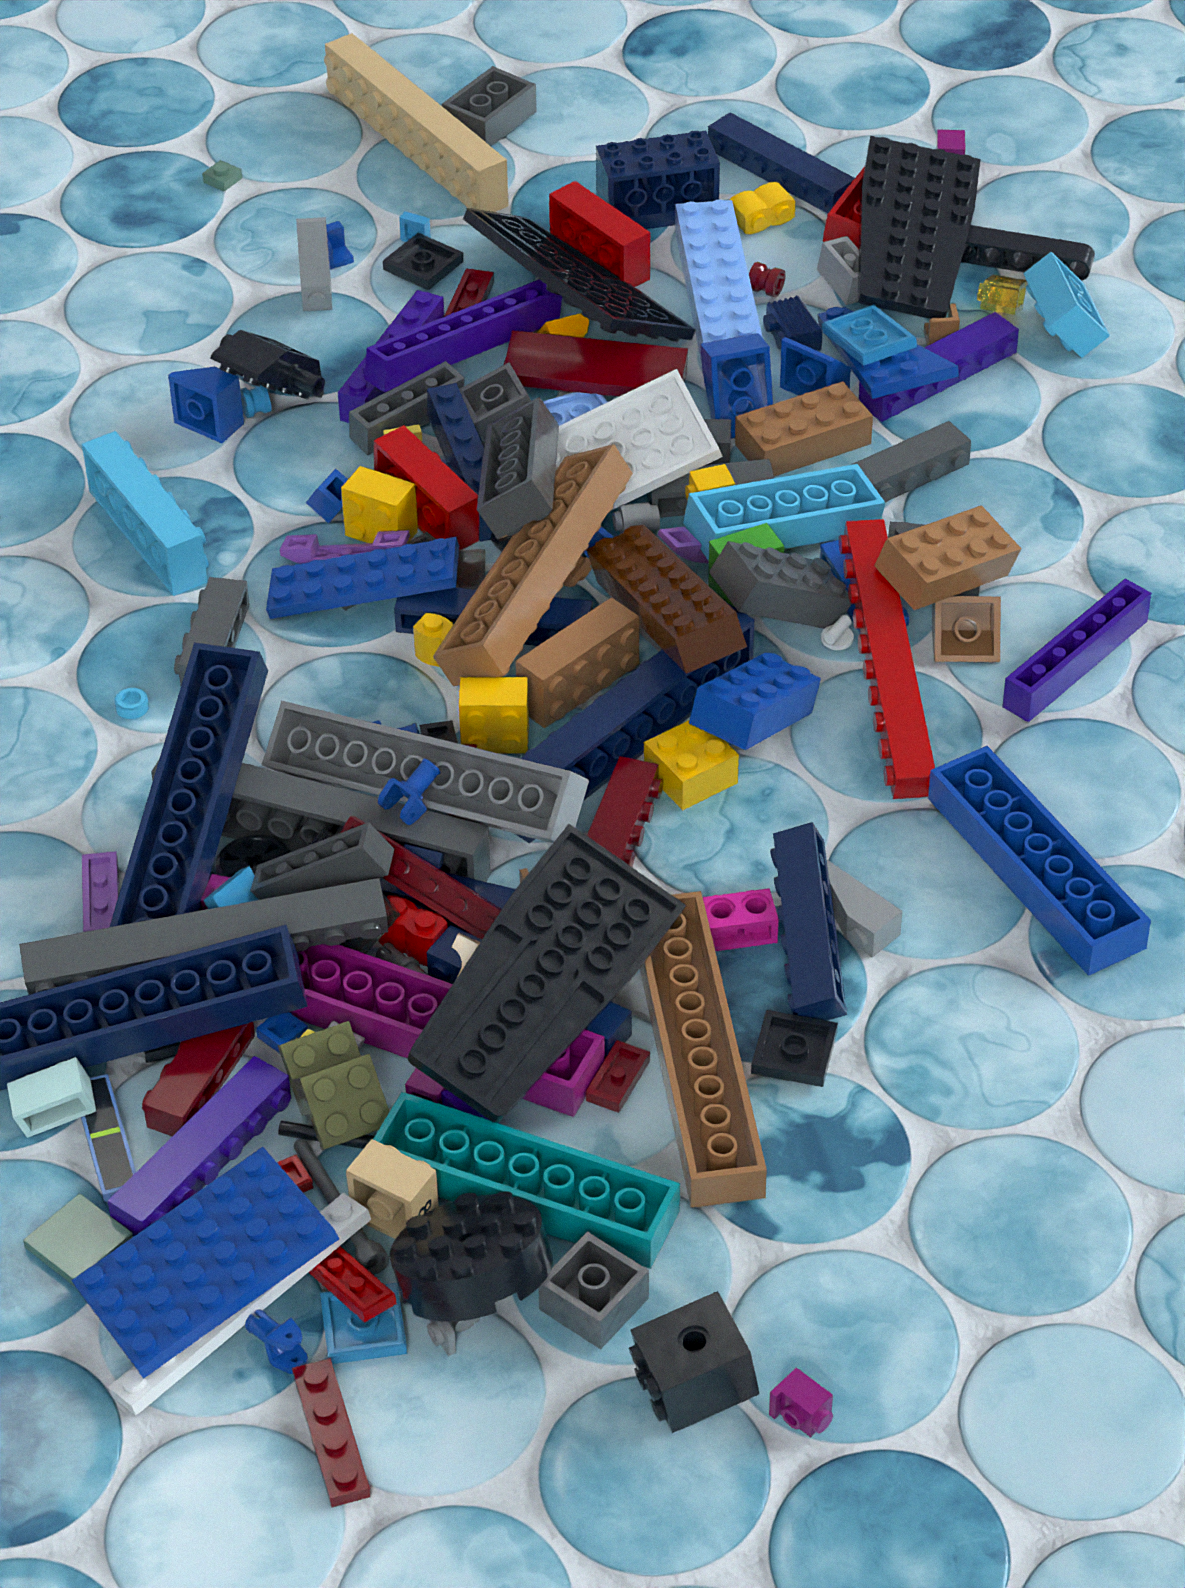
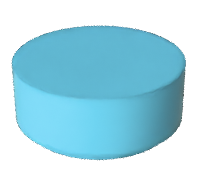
M127 688L120 691L115 697L117 714L126 719H135L143 716L149 709L147 694L139 688Z

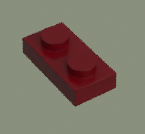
M617 1040L585 1092L586 1101L620 1113L650 1062V1051Z

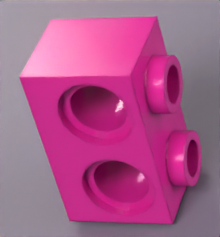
M770 888L703 897L715 951L778 943L779 919Z

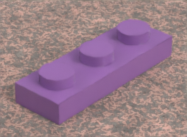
M117 851L82 854L83 932L109 928L119 896Z

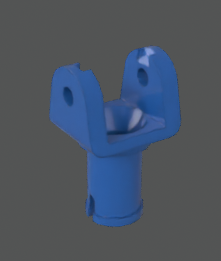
M424 758L406 782H400L395 778H391L379 794L378 805L387 810L405 796L408 801L401 810L400 819L407 825L413 824L427 810V807L422 802V794L433 780L440 775L441 771L432 762Z
M261 1309L254 1311L255 1315L260 1319H257L253 1314L248 1316L245 1328L264 1343L269 1362L272 1366L288 1374H293V1367L309 1364L307 1353L300 1345L303 1340L301 1329L291 1317L279 1325Z

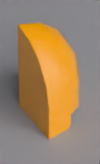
M579 313L548 321L537 333L583 338L588 330L589 319Z

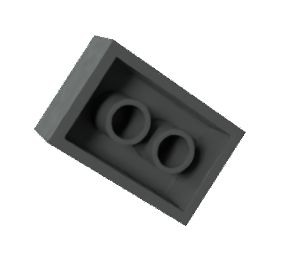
M492 66L443 102L442 107L488 145L492 146L537 112L536 84Z

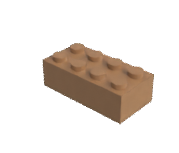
M842 381L736 416L735 446L748 461L769 459L775 477L870 445L873 415Z
M980 505L887 538L874 566L912 609L917 610L1008 576L1022 548L990 513Z
M611 597L517 659L516 677L528 678L529 718L545 729L556 720L562 719L565 714L578 705L585 703L603 688L609 687L615 680L627 672L634 670L639 665V616Z

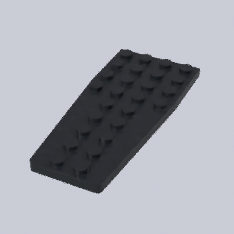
M870 136L860 192L859 303L868 306L875 305L878 308L929 319L946 318L975 210L981 159L973 158L970 155L946 152L942 149L926 148L914 143L898 142L886 137Z
M466 209L463 217L465 222L543 281L548 291L564 297L563 301L566 304L581 309V314L584 317L599 322L602 330L612 334L622 331L634 337H637L639 333L652 339H658L659 336H662L674 342H678L679 339H693L696 329L531 219L486 210Z
M568 824L512 893L413 1044L407 1056L408 1062L490 1121L495 1123L502 1121L628 985L681 915L686 905L574 826Z

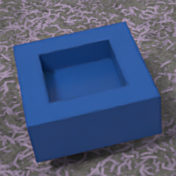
M287 1012L269 1017L256 1028L257 1038L280 1054L278 1045L300 1038L308 1029V1026Z

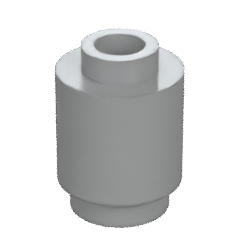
M649 502L619 505L617 512H613V527L615 531L619 530L620 534L624 533V530L634 525L644 524L651 532L660 528L658 506L650 505Z

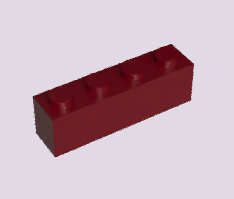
M619 756L587 834L589 838L631 867H633L635 859V846L640 847L643 842L645 822L650 823L652 819L654 798L659 799L662 794L663 779H659V764Z
M250 1022L181 1041L176 1056L170 1064L167 1063L163 1067L159 1081L153 1090L147 1091L143 1098L142 1110L145 1114L147 1128L173 1136L221 1089L254 1039V1023Z

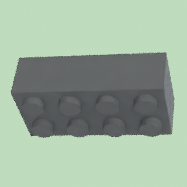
M728 541L709 571L737 611L824 629L827 626L834 625L842 615H845L851 606L848 592L845 590V584L830 571V565L820 558L809 559L797 553L786 554L770 547L763 549L747 542L740 544Z

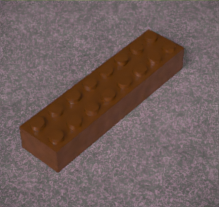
M644 524L628 527L624 530V533L613 538H603L597 541L594 546L586 549L597 583L613 599L639 616V626L686 674L747 647L736 611Z

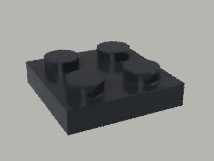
M417 233L383 260V270L429 290L462 264L464 256L463 252Z
M766 1010L751 1064V1074L823 1087L838 1032V1023Z

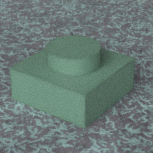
M219 160L202 173L203 183L225 192L242 179V169Z

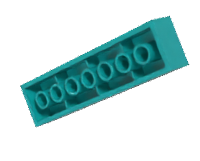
M405 1092L400 1093L373 1139L384 1145H391L399 1150L400 1153L416 1161H424L435 1169L438 1197L453 1202L458 1196L465 1193H475L479 1196L496 1194L503 1191L511 1192L513 1196L523 1198L538 1208L546 1234L577 1243L586 1232H589L639 1265L650 1269L680 1212V1183Z

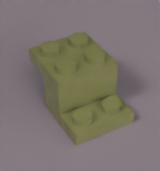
M349 1021L278 1045L301 1116L310 1115L321 1150L380 1129L390 1111L370 1054L361 1056Z

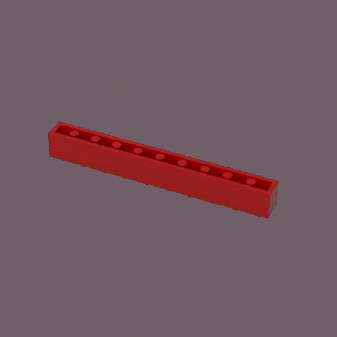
M884 519L846 521L844 535H839L840 554H845L846 556L843 563L844 577L851 581V584L848 586L850 604L855 603L856 607L853 610L854 628L860 629L861 633L858 635L859 653L865 654L866 658L863 661L864 679L870 680L871 684L868 687L869 705L875 706L876 710L873 714L874 731L880 732L881 739L878 741V751L880 759H885L886 761L883 771L885 786H891L893 799L928 797L930 770L935 768L900 594L874 566L888 538Z

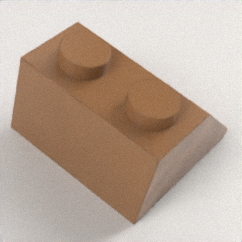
M952 596L932 604L934 662H1000L1001 597Z

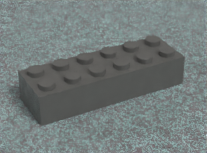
M540 397L487 425L477 511L497 539L505 535L512 536L518 533L525 524L533 520L540 521L544 519L553 508L559 425Z

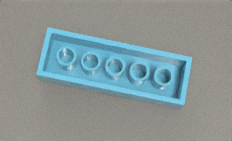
M116 431L83 443L82 449L89 492L171 594L176 596L207 583L206 569L209 568V563L203 549V545L206 544L203 531L200 527H195L192 524L185 509L181 510L177 506L172 493L166 492L163 489L157 475H152L148 471L145 461L134 454L130 443L127 440L124 441Z
M853 464L689 493L683 523L688 531L702 544L700 549L709 561V541L767 523L783 543L784 549L839 539V535H844L846 521L882 519L885 501L859 465Z

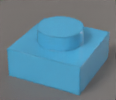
M406 211L402 213L399 217L401 241L407 242L417 233L431 238L430 218Z

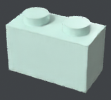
M76 1057L7 1083L12 1116L27 1138L96 1112L90 1077Z

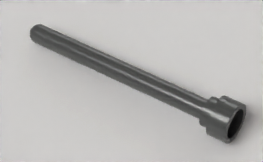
M305 1139L296 1140L294 1150L327 1203L330 1204L341 1194ZM362 1228L350 1237L356 1247L355 1259L368 1271L375 1275L387 1267L389 1256L380 1243L369 1240Z

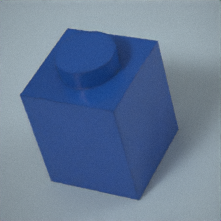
M335 468L305 503L327 523H330L343 509L341 487L348 479Z

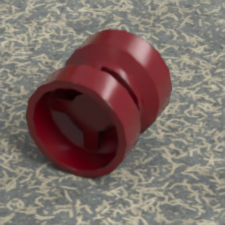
M755 262L749 272L752 291L759 292L762 290L768 296L778 297L785 283V270L776 267L768 269L766 264Z

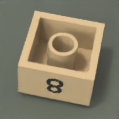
M371 1139L346 1170L349 1197L369 1211L371 1220L366 1225L394 1239L406 1227V1222L410 1218L423 1215L439 1207L436 1170L424 1161H416L400 1153L399 1150L391 1145H384Z

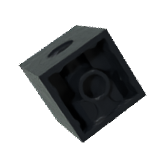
M718 1291L630 1329L634 1345L628 1349L636 1366L634 1368L636 1377L643 1391L648 1389L652 1398L650 1399V1404L659 1422L666 1420L672 1433L760 1394L751 1352Z

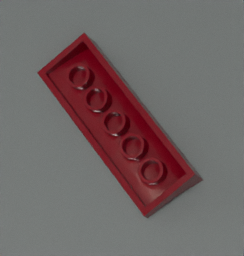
M512 330L504 365L507 363L511 364L523 387L620 397L675 369L678 370L685 383L688 348Z

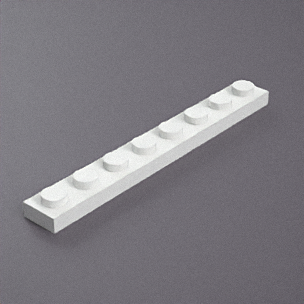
M342 1193L320 1211L323 1217L335 1229L340 1238L338 1241L144 1379L134 1366L108 1387L112 1397L137 1416L245 1325L250 1314L256 1316L255 1310H264L371 1220L368 1209L345 1193Z

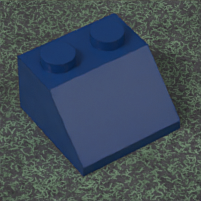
M784 337L782 339L780 388L800 396L843 381L850 389L851 367L789 338Z
M215 366L176 371L168 375L174 423L219 443L226 441L244 425L239 376L224 372Z

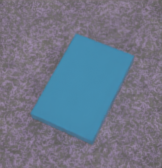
M875 305L822 323L823 333L863 366L917 347L916 337Z

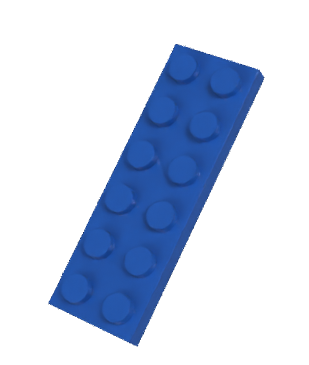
M439 538L429 542L405 544L400 547L376 549L371 552L353 555L346 554L336 558L313 560L307 563L272 568L266 611L269 618L273 619L456 588L459 557L457 538Z

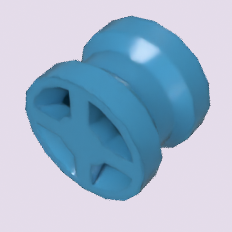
M260 385V387L255 386V388L250 390L246 387L240 389L242 409L246 418L253 417L257 412H263L264 414L271 412V401L267 388Z

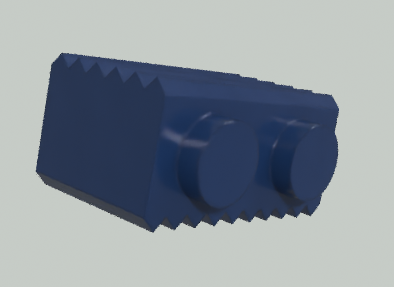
M796 295L794 298L790 297L789 299L785 298L783 301L780 299L778 302L774 301L773 303L768 302L766 305V315L763 316V324L765 330L768 333L771 332L773 337H775V343L779 350L781 349V342L784 337L816 351L822 349V329L799 296Z

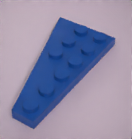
M846 307L829 308L826 312L817 314L818 324L822 328V323L854 311ZM829 338L872 399L959 376L958 365L919 345L916 348L863 366Z

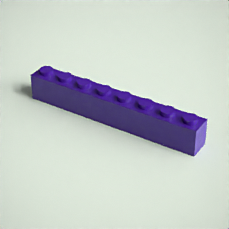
M538 279L366 348L364 379L382 392H387L445 361L453 365L510 341L512 330L533 332L541 329L548 321L560 319L562 296L548 291L546 284Z

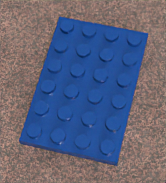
M261 1147L71 1281L144 1379L340 1238L335 1229L267 1150Z

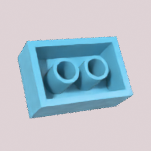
M1052 252L1048 253L1023 273L1028 282L1026 290L1037 301L1034 307L1045 318V321L1042 322L1043 326L1051 336L1057 334L1060 337L1059 340L1067 351L1074 350L1082 358L1110 337L1085 284Z

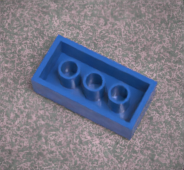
M763 653L698 687L689 724L747 750L812 714L821 678L811 674L810 670L805 667L794 666L783 661L777 654Z

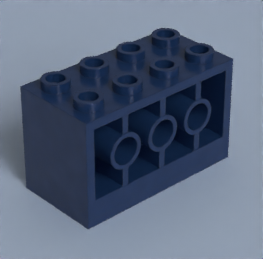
M706 130L676 135L666 134L661 137L647 139L638 138L633 141L618 143L609 142L596 146V195L645 229L675 225V204L719 200L720 161Z

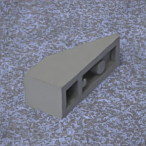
M326 217L296 219L303 311L332 310Z
M827 860L834 918L844 937L852 946L874 957L901 935L902 910Z

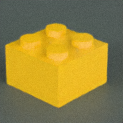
M359 466L341 487L345 536L366 543H373L378 532L409 530L410 537L407 542L411 541L418 532L415 484Z
M460 677L459 720L461 744H477L478 749L498 754L526 753L529 744L528 678Z
M690 720L644 742V761L659 764V779H663L662 790L682 811L738 783L739 754L725 740L689 724Z

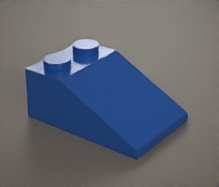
M759 333L700 344L702 373L711 419H731V439L735 438L736 416L773 404L770 346Z

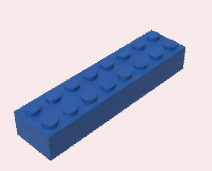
M988 746L930 770L928 793L930 802L1088 976L1147 949L1151 919Z

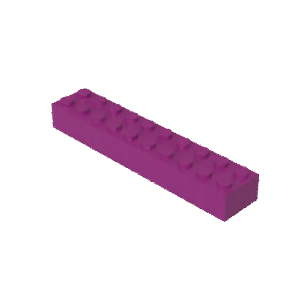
M321 944L310 946L305 951L297 952L308 1007L289 1013L303 1022L323 1029H327L332 1021L339 1024L349 1021L352 1031L365 1038L364 1043L407 1058L413 1044L453 984L341 945ZM585 1030L522 1099L574 1117L586 1098L585 1092L605 1060L604 1036Z

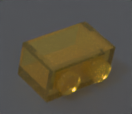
M994 274L988 277L984 283H980L978 288L977 301H981L980 309L1012 315L1017 314L1023 310L1027 280Z

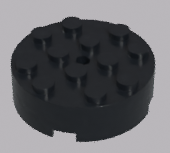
M508 1191L479 1196L475 1193H465L458 1196L453 1202L439 1206L423 1215L410 1218L406 1222V1227L395 1238L389 1255L403 1303L408 1302L411 1304L413 1313L416 1316L441 1322L465 1321L497 1313L495 1302L505 1299L516 1292L518 1299L522 1301L542 1285L553 1265L552 1252L538 1208L523 1198L513 1196Z

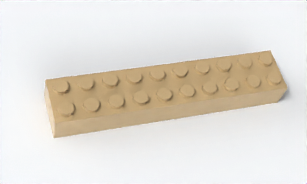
M353 33L325 44L326 56H324V62L327 67L328 78L326 79V86L331 94L339 98L345 106L352 109L361 119L371 125L376 132L384 136L390 144L397 147L406 157H409L421 170L428 173L436 183L441 184L467 208L497 212L508 207L506 158Z

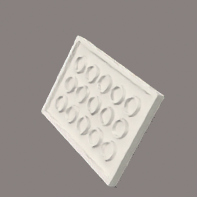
M675 369L560 425L556 470L566 456L614 444L633 473L625 485V490L614 502L613 509H615L619 505H624L688 474L689 471H694L723 456L678 370Z

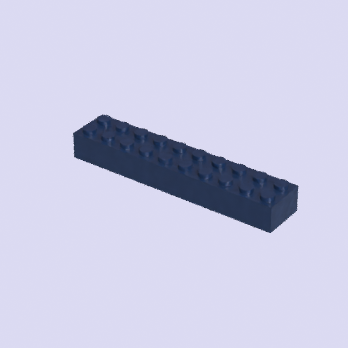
M728 604L737 613L747 647L687 674L661 649L648 661L642 662L627 677L620 679L605 694L598 696L583 711L576 713L561 728L551 732L535 748L529 749L520 759L568 770L588 779L589 783L584 800H586L610 780L619 756L631 759L639 758L644 754L645 741L682 724L691 716L698 687L753 659L755 619L745 613L738 612L735 607ZM516 834L529 844L535 840L534 838Z
M194 642L109 927L200 911L201 898L208 884L268 674V668L260 651Z
M287 924L0 1002V1091L8 1089L7 1083L75 1057L82 1067L86 1068L308 1007L297 951Z

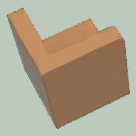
M955 303L949 304L947 318H932L929 320V323H924V336L927 346L959 330L960 319Z

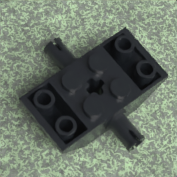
M240 329L233 336L230 334L225 335L220 342V347L211 354L210 359L221 364L220 370L235 376L238 374L243 377L242 380L260 387L261 385L273 391L279 390L288 395L294 394L307 400L310 395L322 398L324 394L325 380L321 376L319 360L272 338Z

